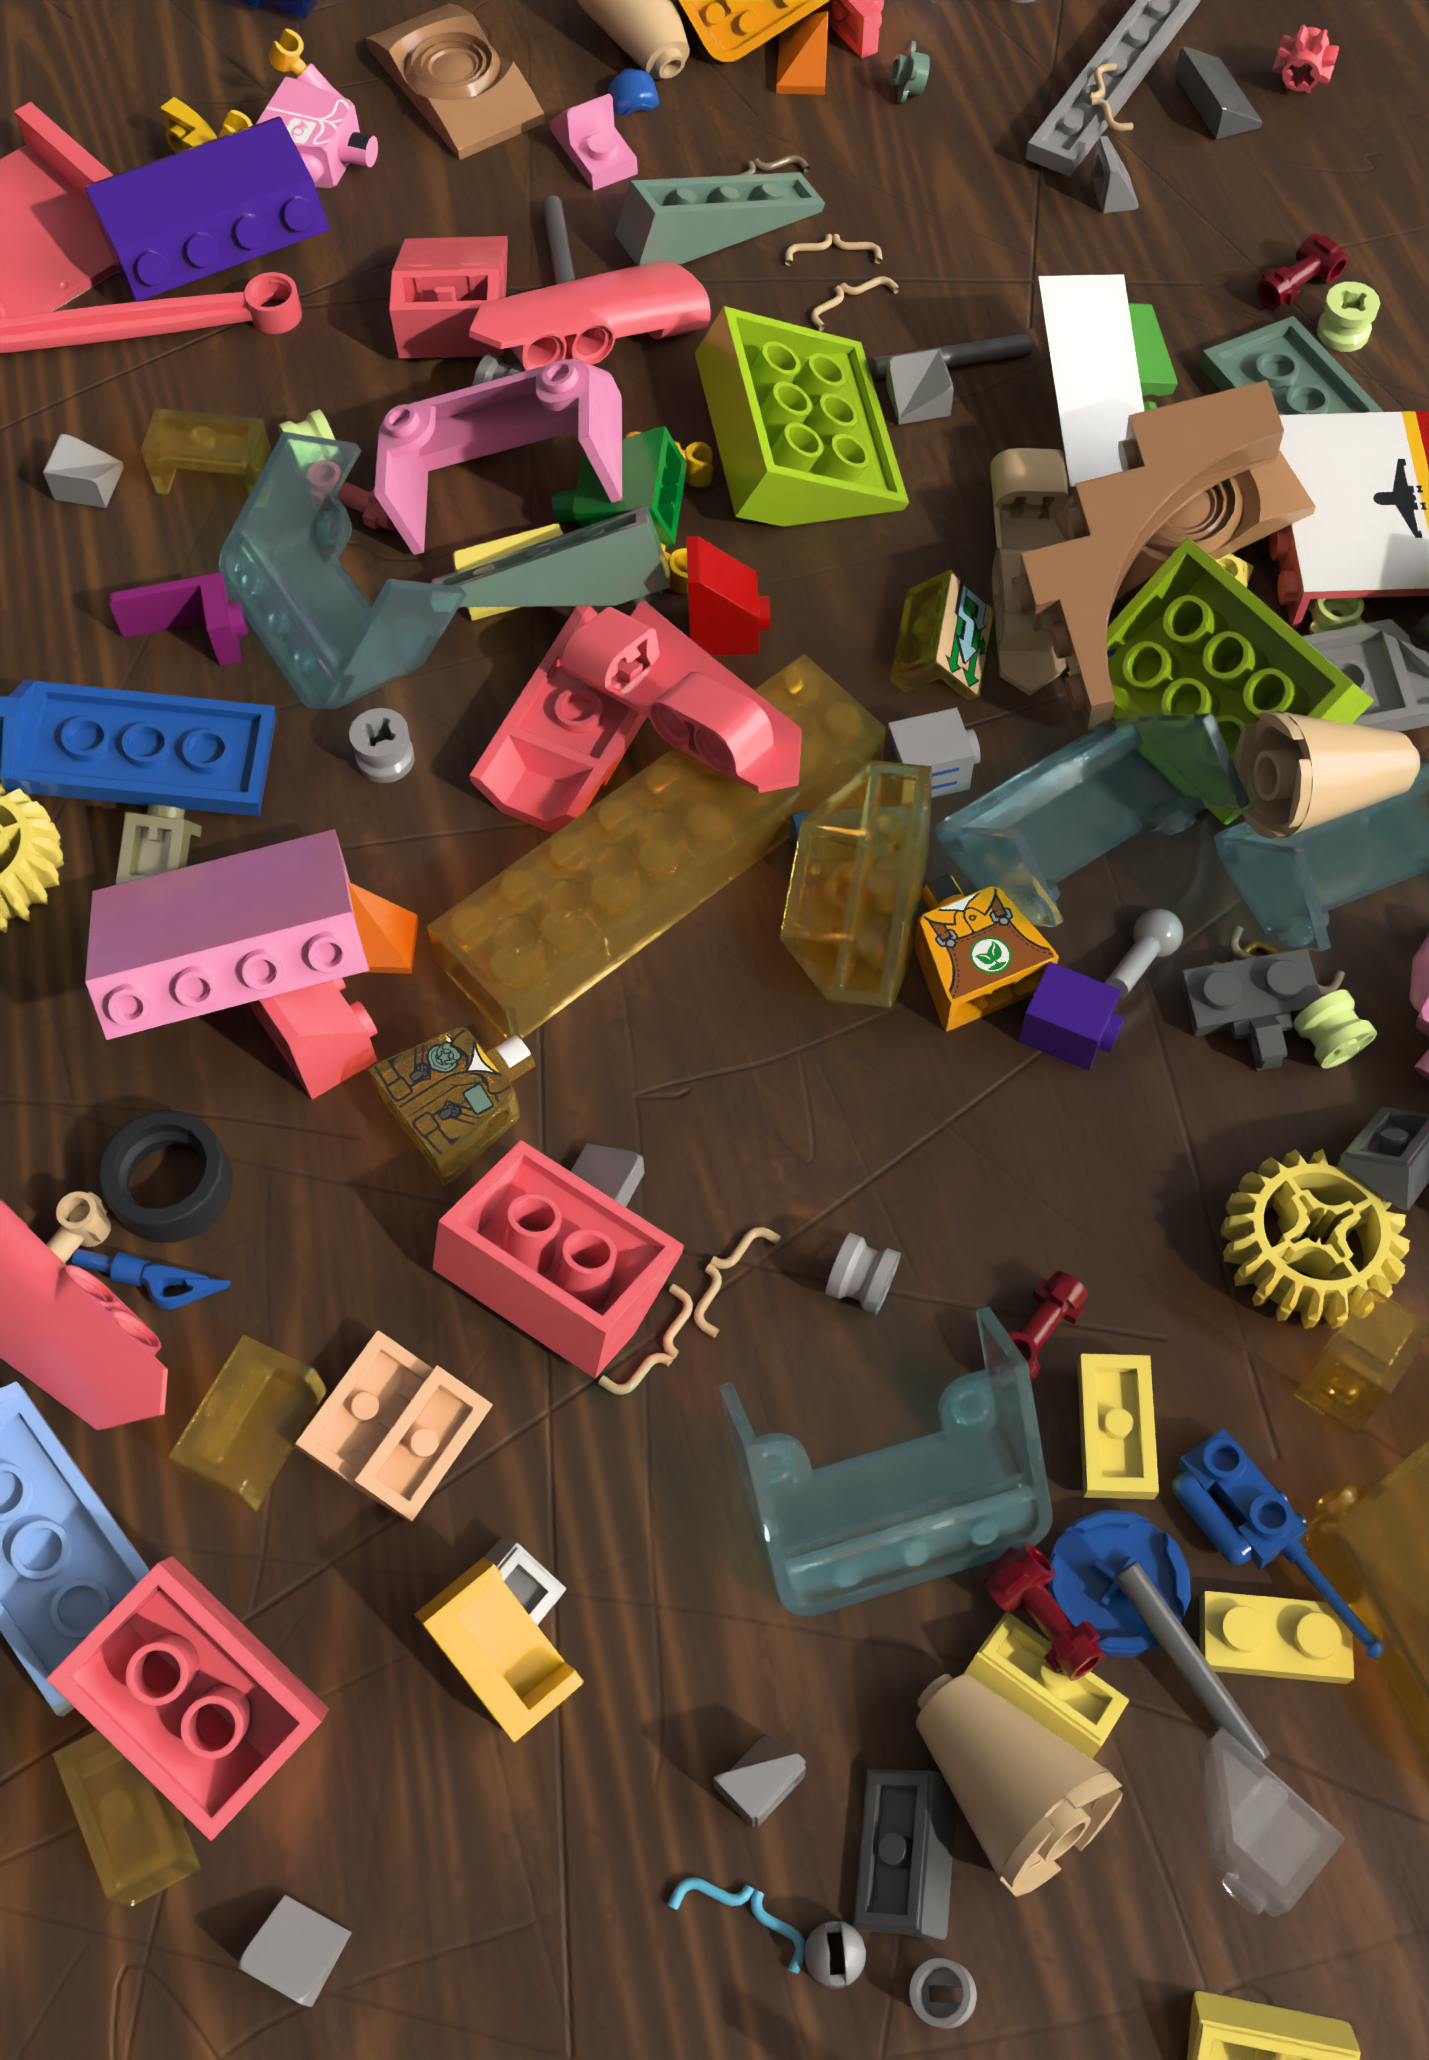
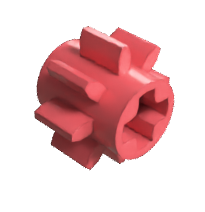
M1304 24L1301 25L1300 30L1293 38L1288 35L1282 36L1272 70L1273 73H1282L1285 89L1290 88L1294 91L1310 93L1318 81L1325 84L1330 82L1339 46L1329 45L1328 30L1306 27Z

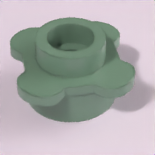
M913 40L907 42L904 55L897 54L895 56L890 72V84L897 86V102L901 104L906 102L908 94L914 96L922 94L929 74V55L915 52L916 41Z

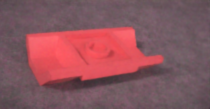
M576 606L470 774L471 783L501 813L553 834L578 825L602 784L606 786L647 717L569 675L563 667V653L570 637L579 628L598 615L592 606Z

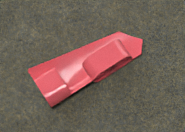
M657 261L482 303L469 330V337L499 349L510 348L526 371L549 365L562 359H576L593 365L608 356L613 349L615 338L648 332L654 339H662L705 330L710 322L711 309L706 290L689 271L671 261Z
M646 601L639 602L631 616L612 607H607L570 637L563 653V667L566 673L649 717L657 733L671 746L757 793L798 786L802 739L801 728L698 646Z
M0 1198V1358L96 1430H104L165 1415L168 1369L155 1357L156 1353L161 1349L159 1338L98 1278L80 1267L67 1266Z

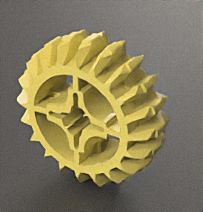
M0 783V930L7 934L8 920L18 916L29 922L30 912L28 907L32 903L48 905V895L44 888L59 886V874L56 869L64 865L63 853L59 847L61 845L59 841L60 834L54 823H50L51 819L45 808L39 805L37 801L32 802L30 797L23 793L20 788L8 792L4 790L3 785Z
M1296 1149L1286 1154L1282 1164L1270 1157L1262 1162L1258 1169V1174L1250 1171V1173H1247L1242 1178L1238 1186L1239 1192L1233 1193L1226 1204V1213L1230 1217H1226L1221 1225V1237L1231 1242L1227 1244L1223 1251L1224 1262L1242 1265L1234 1276L1235 1286L1254 1283L1258 1288L1252 1297L1254 1306L1265 1304L1268 1298L1279 1304L1276 1309L1278 1322L1286 1320L1293 1310L1300 1312L1305 1330L1310 1327L1313 1328L1319 1321L1321 1314L1332 1329L1341 1327L1347 1320L1348 1314L1357 1321L1362 1320L1373 1310L1372 1304L1378 1306L1379 1304L1383 1305L1393 1293L1392 1284H1397L1404 1275V1267L1406 1265L1400 1260L1409 1251L1410 1240L1398 1234L1405 1226L1406 1215L1387 1212L1386 1210L1392 1204L1379 1193H1375L1368 1185L1340 1165V1161L1336 1167L1328 1165L1323 1149L1314 1152L1308 1164ZM1271 1206L1279 1216L1276 1224L1283 1234L1278 1244L1274 1247L1270 1246L1264 1229V1211ZM1353 1230H1356L1363 1249V1267L1360 1272L1356 1270L1350 1261L1353 1253L1346 1242L1347 1237ZM1304 1232L1308 1233L1307 1238L1299 1241ZM1312 1234L1319 1238L1316 1243L1310 1240ZM1330 1235L1325 1244H1321L1320 1240ZM1296 1271H1302L1310 1275L1312 1278L1302 1275Z

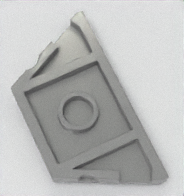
M1386 619L1302 636L1374 700L1353 724L1396 732L1429 726V653L1416 648L1411 643L1410 636L1393 620Z

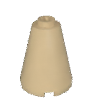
M577 0L580 7L652 78H672L684 68L690 49L676 0Z
M1280 711L1262 712L1256 715L1260 718L1256 724H1248L1240 733L1234 761L1236 791L1246 790L1251 809L1242 810L1244 818L1258 835L1269 839L1285 838L1401 795L1411 788L1420 769V757L1417 749L1410 739L1401 732Z
M944 1674L934 1680L920 1695L917 1706L921 1711L916 1719V1727L1000 1882L1005 1884L1016 1897L1033 1891L1057 1874L1061 1867L1054 1860L1063 1855L1073 1845L1081 1852L1110 1819L1120 1803L1123 1793L1118 1788L1122 1785L1116 1780L1111 1771L970 1674H963L954 1679L950 1674Z

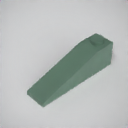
M801 172L631 180L615 236L637 266L657 261H671L676 264H683L821 213L825 202Z
M645 506L432 580L427 598L431 608L616 606L630 601L632 606H637L641 601L649 603L658 599L663 594L662 590L670 587V568L649 509Z

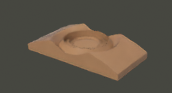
M448 3L366 38L367 48L459 160L545 123L544 112L515 62L501 57L494 50L475 16L459 5Z
M1280 449L1276 461L1246 470L1216 484L1193 498L1173 514L1149 539L1133 561L1120 585L1111 611L1130 602L1186 537H1189L1212 558L1218 560L1314 514L1315 504ZM1073 502L1055 515V523L1066 541H1069L1070 537L1066 525L1065 510L1072 508Z

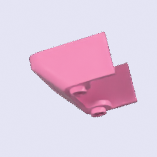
M562 359L521 373L411 404L396 406L387 413L379 428L374 495L414 555L424 553L429 471L578 431V440L611 503L622 501L621 393L609 372L580 360Z

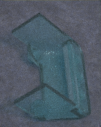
M283 431L222 547L219 558V572L223 574L228 592L236 603L241 602L246 619L302 703L310 709L337 710L420 668L437 644L465 598L466 593L461 586L387 579L371 607L338 561L351 537L352 525L348 512L337 497V494L357 460L361 449L356 443Z
M1213 713L1123 717L1112 720L1111 725L1089 731L940 822L936 826L935 831L944 851L979 891L990 886L998 887L1031 924L1055 927L1063 922V918L1055 903L1060 897V891L1056 885L1059 881L1141 830H1161L1162 835H1173L1192 826L1196 822L1195 814L1205 808L1242 809L1250 804V801Z
M1420 758L1419 773L1407 792L1285 838L1269 839L1258 835L1245 821L1227 828L1213 837L1221 865L1269 939L1283 942L1285 947H1302L1322 952L1331 948L1326 926L1330 923L1329 910L1418 874H1429V758Z
M989 1306L976 1310L986 1369L964 1375L954 1380L944 1390L938 1404L942 1431L820 1468L811 1469L810 1460L803 1445L791 1435L772 1433L756 1438L733 1383L719 1386L739 1475L774 1586L781 1603L788 1611L800 1616H816L997 1560L1010 1547L1019 1549L1025 1542H1029L1034 1546L1037 1545L1049 1532L1053 1513L1028 1362Z

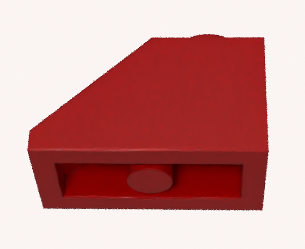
M686 536L690 639L711 656L759 654V631L770 630L769 595L758 596L757 572L701 537Z

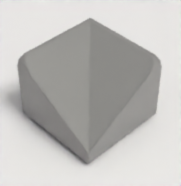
M940 348L896 355L888 359L886 388L899 425L951 416L954 387Z
M61 434L43 474L54 500L106 508L124 469L122 461L73 436Z
M765 1735L754 1744L730 1771L714 1776V1789L752 1828L755 1825L759 1827L805 1778L806 1761L796 1751L772 1736Z

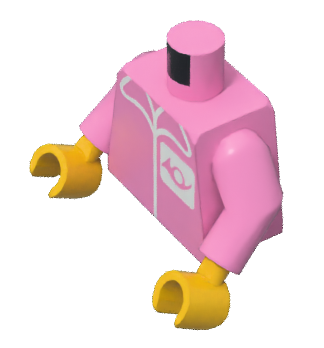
M285 29L279 39L280 44L277 41H273L269 51V59L272 66L278 71H292L297 77L295 79L291 77L284 78L256 124L280 116L313 178L315 187L330 189L337 186L350 163L372 167L378 154V141L373 135L360 133L355 105L334 89L312 63L307 66L301 60L300 55L303 51L301 37L293 30ZM237 110L229 111L218 138L253 126L251 120L242 112Z

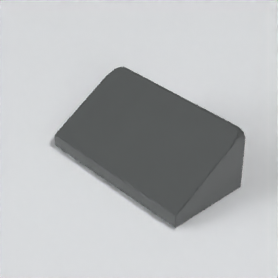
M1181 47L1174 76L1215 139L1261 128L1263 121L1222 60L1190 47Z
M1382 1106L1341 1155L1340 1165L1402 1210H1409L1429 1183V1113Z
M867 1768L853 1923L855 1929L925 1939H946L957 1801L942 1774L935 1771Z

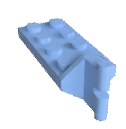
M16 1381L0 1388V1631L55 1714L63 1717L75 1707L46 1680L47 1677L150 1570L24 1388Z

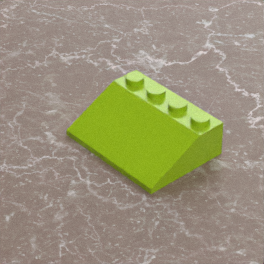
M723 306L697 348L695 357L735 517L785 527L904 510L909 504L862 343Z
M1186 537L1107 627V651L1114 648L1117 649L1113 656L1108 657L1109 675L1115 698L1112 717L1226 825L1241 815L1242 810L1251 807L1247 791H1236L1234 761L1240 733L1246 725L1256 724L1260 718L1256 715L1262 712L1280 711L1353 724L1374 701L1189 537Z

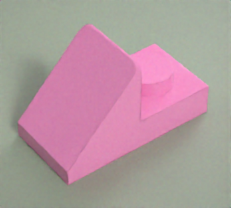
M611 94L571 107L549 121L550 131L593 191L638 174L637 157L614 127L613 98Z

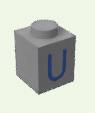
M957 707L888 723L885 759L901 804L970 789L973 766L980 763V747L975 731L972 728L965 730Z

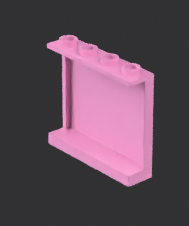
M333 829L93 891L85 982L106 1040L369 971L355 920L348 886L350 879L336 830Z

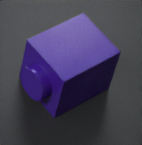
M1049 962L1025 1013L1018 1042L1089 1071L1098 1050L1111 1053L1125 1018L1114 1014L1122 990Z

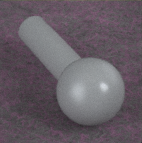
M1151 909L1137 919L1133 929L1135 944L1105 982V984L1122 990L1119 998H1124L1128 995L1155 957L1170 955L1180 946L1183 939V927L1178 917L1166 909Z

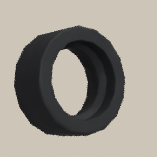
M156 1111L133 1119L113 1135L101 1155L98 1180L105 1202L130 1233L150 1242L171 1243L201 1234L220 1218L231 1199L234 1178L228 1155L218 1136L203 1120L182 1111ZM169 1146H188L195 1149L202 1157L205 1173L196 1190L183 1201L165 1208H144L131 1197L129 1190L130 1177L138 1164L147 1156Z

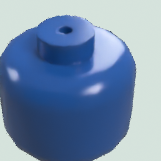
M625 69L612 79L608 86V94H611L613 98V111L617 114H624L625 116L638 110L650 111L659 105V96L655 82L651 75L643 70Z

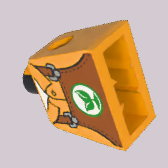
M951 875L938 877L923 888L921 896L930 911L924 913L917 921L914 946L945 1032L1035 994L1049 962L1057 964L1059 956L1001 888L990 886L964 896Z

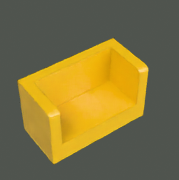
M483 1557L414 1615L501 1729L515 1743L580 1687L584 1681L576 1670L562 1659L501 1579L503 1575L495 1564Z

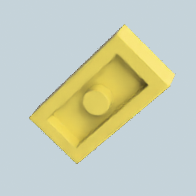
M1080 1354L1077 1361L1083 1498L1155 1499L1159 1493L1150 1355Z
M1204 1591L1199 1597L1200 1652L1214 1672L1348 1684L1354 1679L1352 1632L1327 1602Z

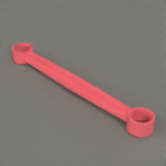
M268 272L250 280L244 292L139 301L0 319V353L124 340L251 321L253 326L263 333L281 334L292 330L298 325L302 318V308L295 282L285 274ZM271 300H286L281 305L275 307L261 306Z

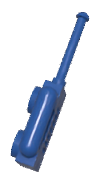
M1225 1428L1180 1457L1177 1469L1181 1474L1172 1482L1173 1495L1227 1562L1233 1565H1242L1251 1559L1260 1570L1283 1554L1290 1564L1295 1563L1362 1644L1366 1649L1364 1653L1366 1656L1378 1658L1384 1653L1383 1641H1377L1306 1555L1308 1550L1301 1543L1308 1531L1306 1527L1307 1521L1301 1513L1296 1514L1292 1510L1284 1492L1281 1490L1276 1491L1246 1455L1242 1446L1230 1436ZM1211 1492L1216 1494L1241 1525L1240 1527H1235L1209 1495Z

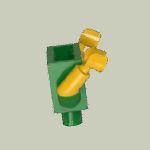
M665 426L645 432H630L622 437V501L611 503L585 454L581 459L577 487L556 491L553 494L552 508L554 516L562 525L577 522L581 528L647 506L670 568L669 588L679 594H688V574L683 572L687 571V548L677 549L672 554L665 552V547L675 546L684 482L694 487H706L711 483L714 467L711 464L713 452L704 442H694L686 450L681 449L680 443L673 440Z

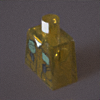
M457 1027L383 1060L368 1070L379 1099L445 1186L453 1181L517 1122L521 1114L516 1092L510 1083L535 1067L536 1064L530 1051L516 1034L488 1052H485L467 1028Z

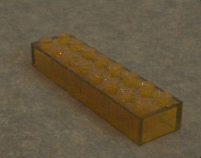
M803 654L754 690L801 728L802 739L798 786L757 793L674 747L429 924L427 928L437 964L507 1039L514 1035L523 1039L790 837L792 814L812 810H827L882 768L885 726L809 657Z

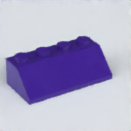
M280 116L84 186L125 290L136 302L330 230L313 178Z

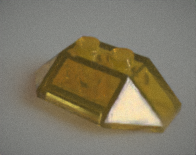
M868 760L856 771V776L836 789L801 820L780 940L828 1003L892 1010L909 968L929 851L931 766Z

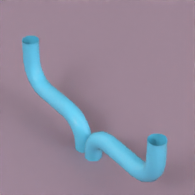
M697 1877L686 1878L676 1886L667 1904L678 1910L685 1893L691 1889L699 1890L730 1906L742 1905L751 1897V1910L755 1918L763 1925L793 1941L795 1952L788 1969L796 1974L799 1973L804 1962L805 1939L796 1928L764 1911L762 1907L764 1894L745 1884L739 1893L731 1894Z

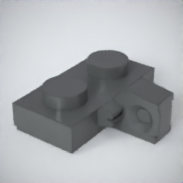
M1308 948L1182 970L1180 977L1194 1037L1231 1030L1234 1040L1247 1038L1256 1071L1283 1066L1282 1060L1288 1054L1283 1031L1292 1030V1019H1295L1305 1008L1321 998Z

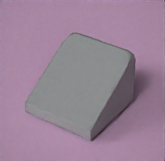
M1100 136L1096 145L1091 174L1092 184L1100 209L1103 213L1135 210L1139 204L1130 176L1108 136Z
M589 1143L585 1145L571 1170L573 1174L624 1207L627 1206L645 1173L643 1156L628 1150Z
M504 1537L500 1538L485 1555V1558L494 1563L503 1575L501 1579L536 1625L539 1624L566 1590L555 1577L515 1541Z
M284 1895L246 1948L236 1967L294 2001L312 2007L352 1932Z

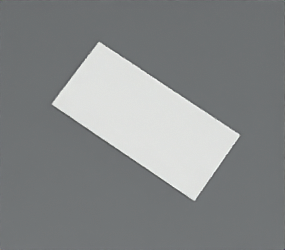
M1124 275L1038 276L1070 487L1075 486V483L1123 471L1119 459L1118 442L1126 438L1129 415L1144 411Z

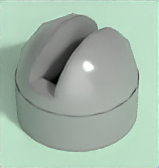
M837 1920L824 1922L810 1933L804 1948L805 1966L810 1976L821 1986L829 1989H841L855 1982L862 1973L866 1962L865 1943L859 1932L848 1923ZM841 1932L845 1974L830 1975V1949L827 1942V1933Z
M945 1958L930 1959L918 1967L911 1979L909 1993L912 2007L916 2014L927 2024L944 2029L955 2028L967 2021L973 2013L977 2000L975 1982L968 1970L959 1963ZM929 1986L945 1989L963 1988L962 2002H929Z

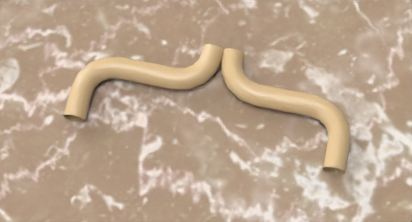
M1116 63L1102 64L1094 71L1097 91L1089 94L1091 105H1097L1103 109L1106 123L1111 129L1116 131H1132V122L1118 123L1114 121L1110 105L1101 98L1105 92L1101 74L1117 70Z
M827 234L825 241L820 243L793 244L789 246L785 253V264L790 266L793 264V253L798 251L825 250L829 248L833 240L834 245L839 249L870 250L874 252L875 263L880 264L883 261L881 248L877 244L872 242H844L840 240L838 234L833 236Z
M885 276L873 278L857 287H851L846 283H842L834 289L836 293L835 298L813 309L811 320L822 331L825 328V324L820 320L819 314L840 304L844 299V293L858 295L877 285H886L896 294L900 291V287L892 279Z
M755 1227L749 1230L728 1258L720 1259L714 1256L707 1266L705 1272L711 1276L712 1283L694 1311L696 1325L706 1334L715 1338L719 1332L718 1328L709 1324L704 1319L705 1310L722 1284V1278L717 1268L727 1269L734 1266L750 1243L757 1237L766 1238L777 1245L781 1236L772 1230L764 1227Z
M676 1284L670 1287L669 1292L682 1301L683 1309L663 1337V1347L667 1354L655 1353L649 1355L625 1384H616L606 1376H602L598 1384L609 1392L616 1395L630 1393L638 1386L654 1364L663 1363L669 1366L678 1355L679 1350L674 1347L673 1339L690 1317L693 1310V1302L690 1295Z

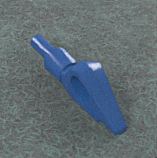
M76 1249L72 1257L73 1265L109 1273L111 1281L146 1286L152 1303L166 1310L177 1309L212 1294L227 1290L231 1284L228 1280L210 1279L205 1275L150 1263L149 1260L122 1252L117 1253L115 1257ZM169 1287H188L190 1290L187 1293L173 1297H165L163 1294L164 1290Z

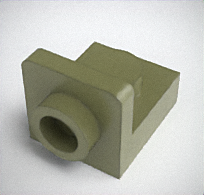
M148 804L147 815L125 812L116 885L187 867L190 837L200 838L202 826L185 820V810L176 807Z

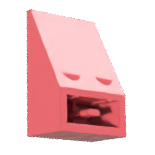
M507 236L410 238L404 240L392 270L389 307L399 359L485 356L488 353L504 356V349H499L470 338L469 330L482 303L506 297Z

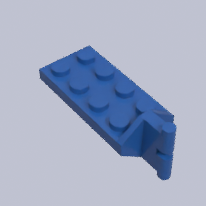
M23 680L8 697L0 696V779L4 790L8 792L20 788L23 793L147 806L148 804H155L187 810L260 817L276 724L275 706Z

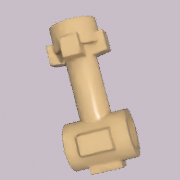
M76 1191L67 1194L60 1200L56 1208V1217L61 1227L46 1245L66 1263L80 1245L83 1247H94L101 1244L111 1232V1223L106 1215L109 1210L108 1206L91 1191L89 1193Z

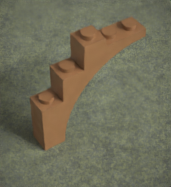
M1268 380L1129 415L1126 438L1118 442L1119 459L1123 471L1075 483L1073 507L1065 510L1070 540L1021 553L1020 576L1012 578V590L1019 613L1029 612L1034 631L1050 627V636L1057 659L1067 658L1072 675L1065 677L1070 707L1073 712L1082 710L1087 730L1111 725L1115 698L1108 669L1107 627L1110 612L1120 585L1135 558L1157 530L1193 498L1239 473L1276 461L1284 428Z

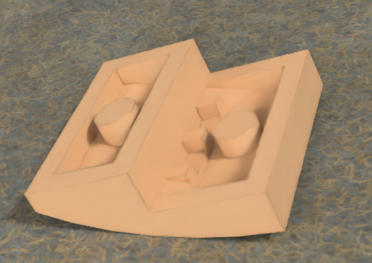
M378 1330L299 1437L294 1447L371 1499L412 1522L493 1404L438 1365L434 1369Z

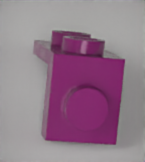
M222 572L192 576L187 579L150 586L134 587L108 595L109 606L123 637H133L206 623L207 632L219 665L242 661L239 638L248 636L246 618L241 602L232 603Z

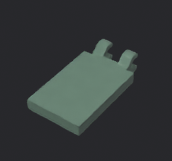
M1294 316L1213 346L1202 352L1200 368L1220 391L1268 380L1279 415L1384 412Z

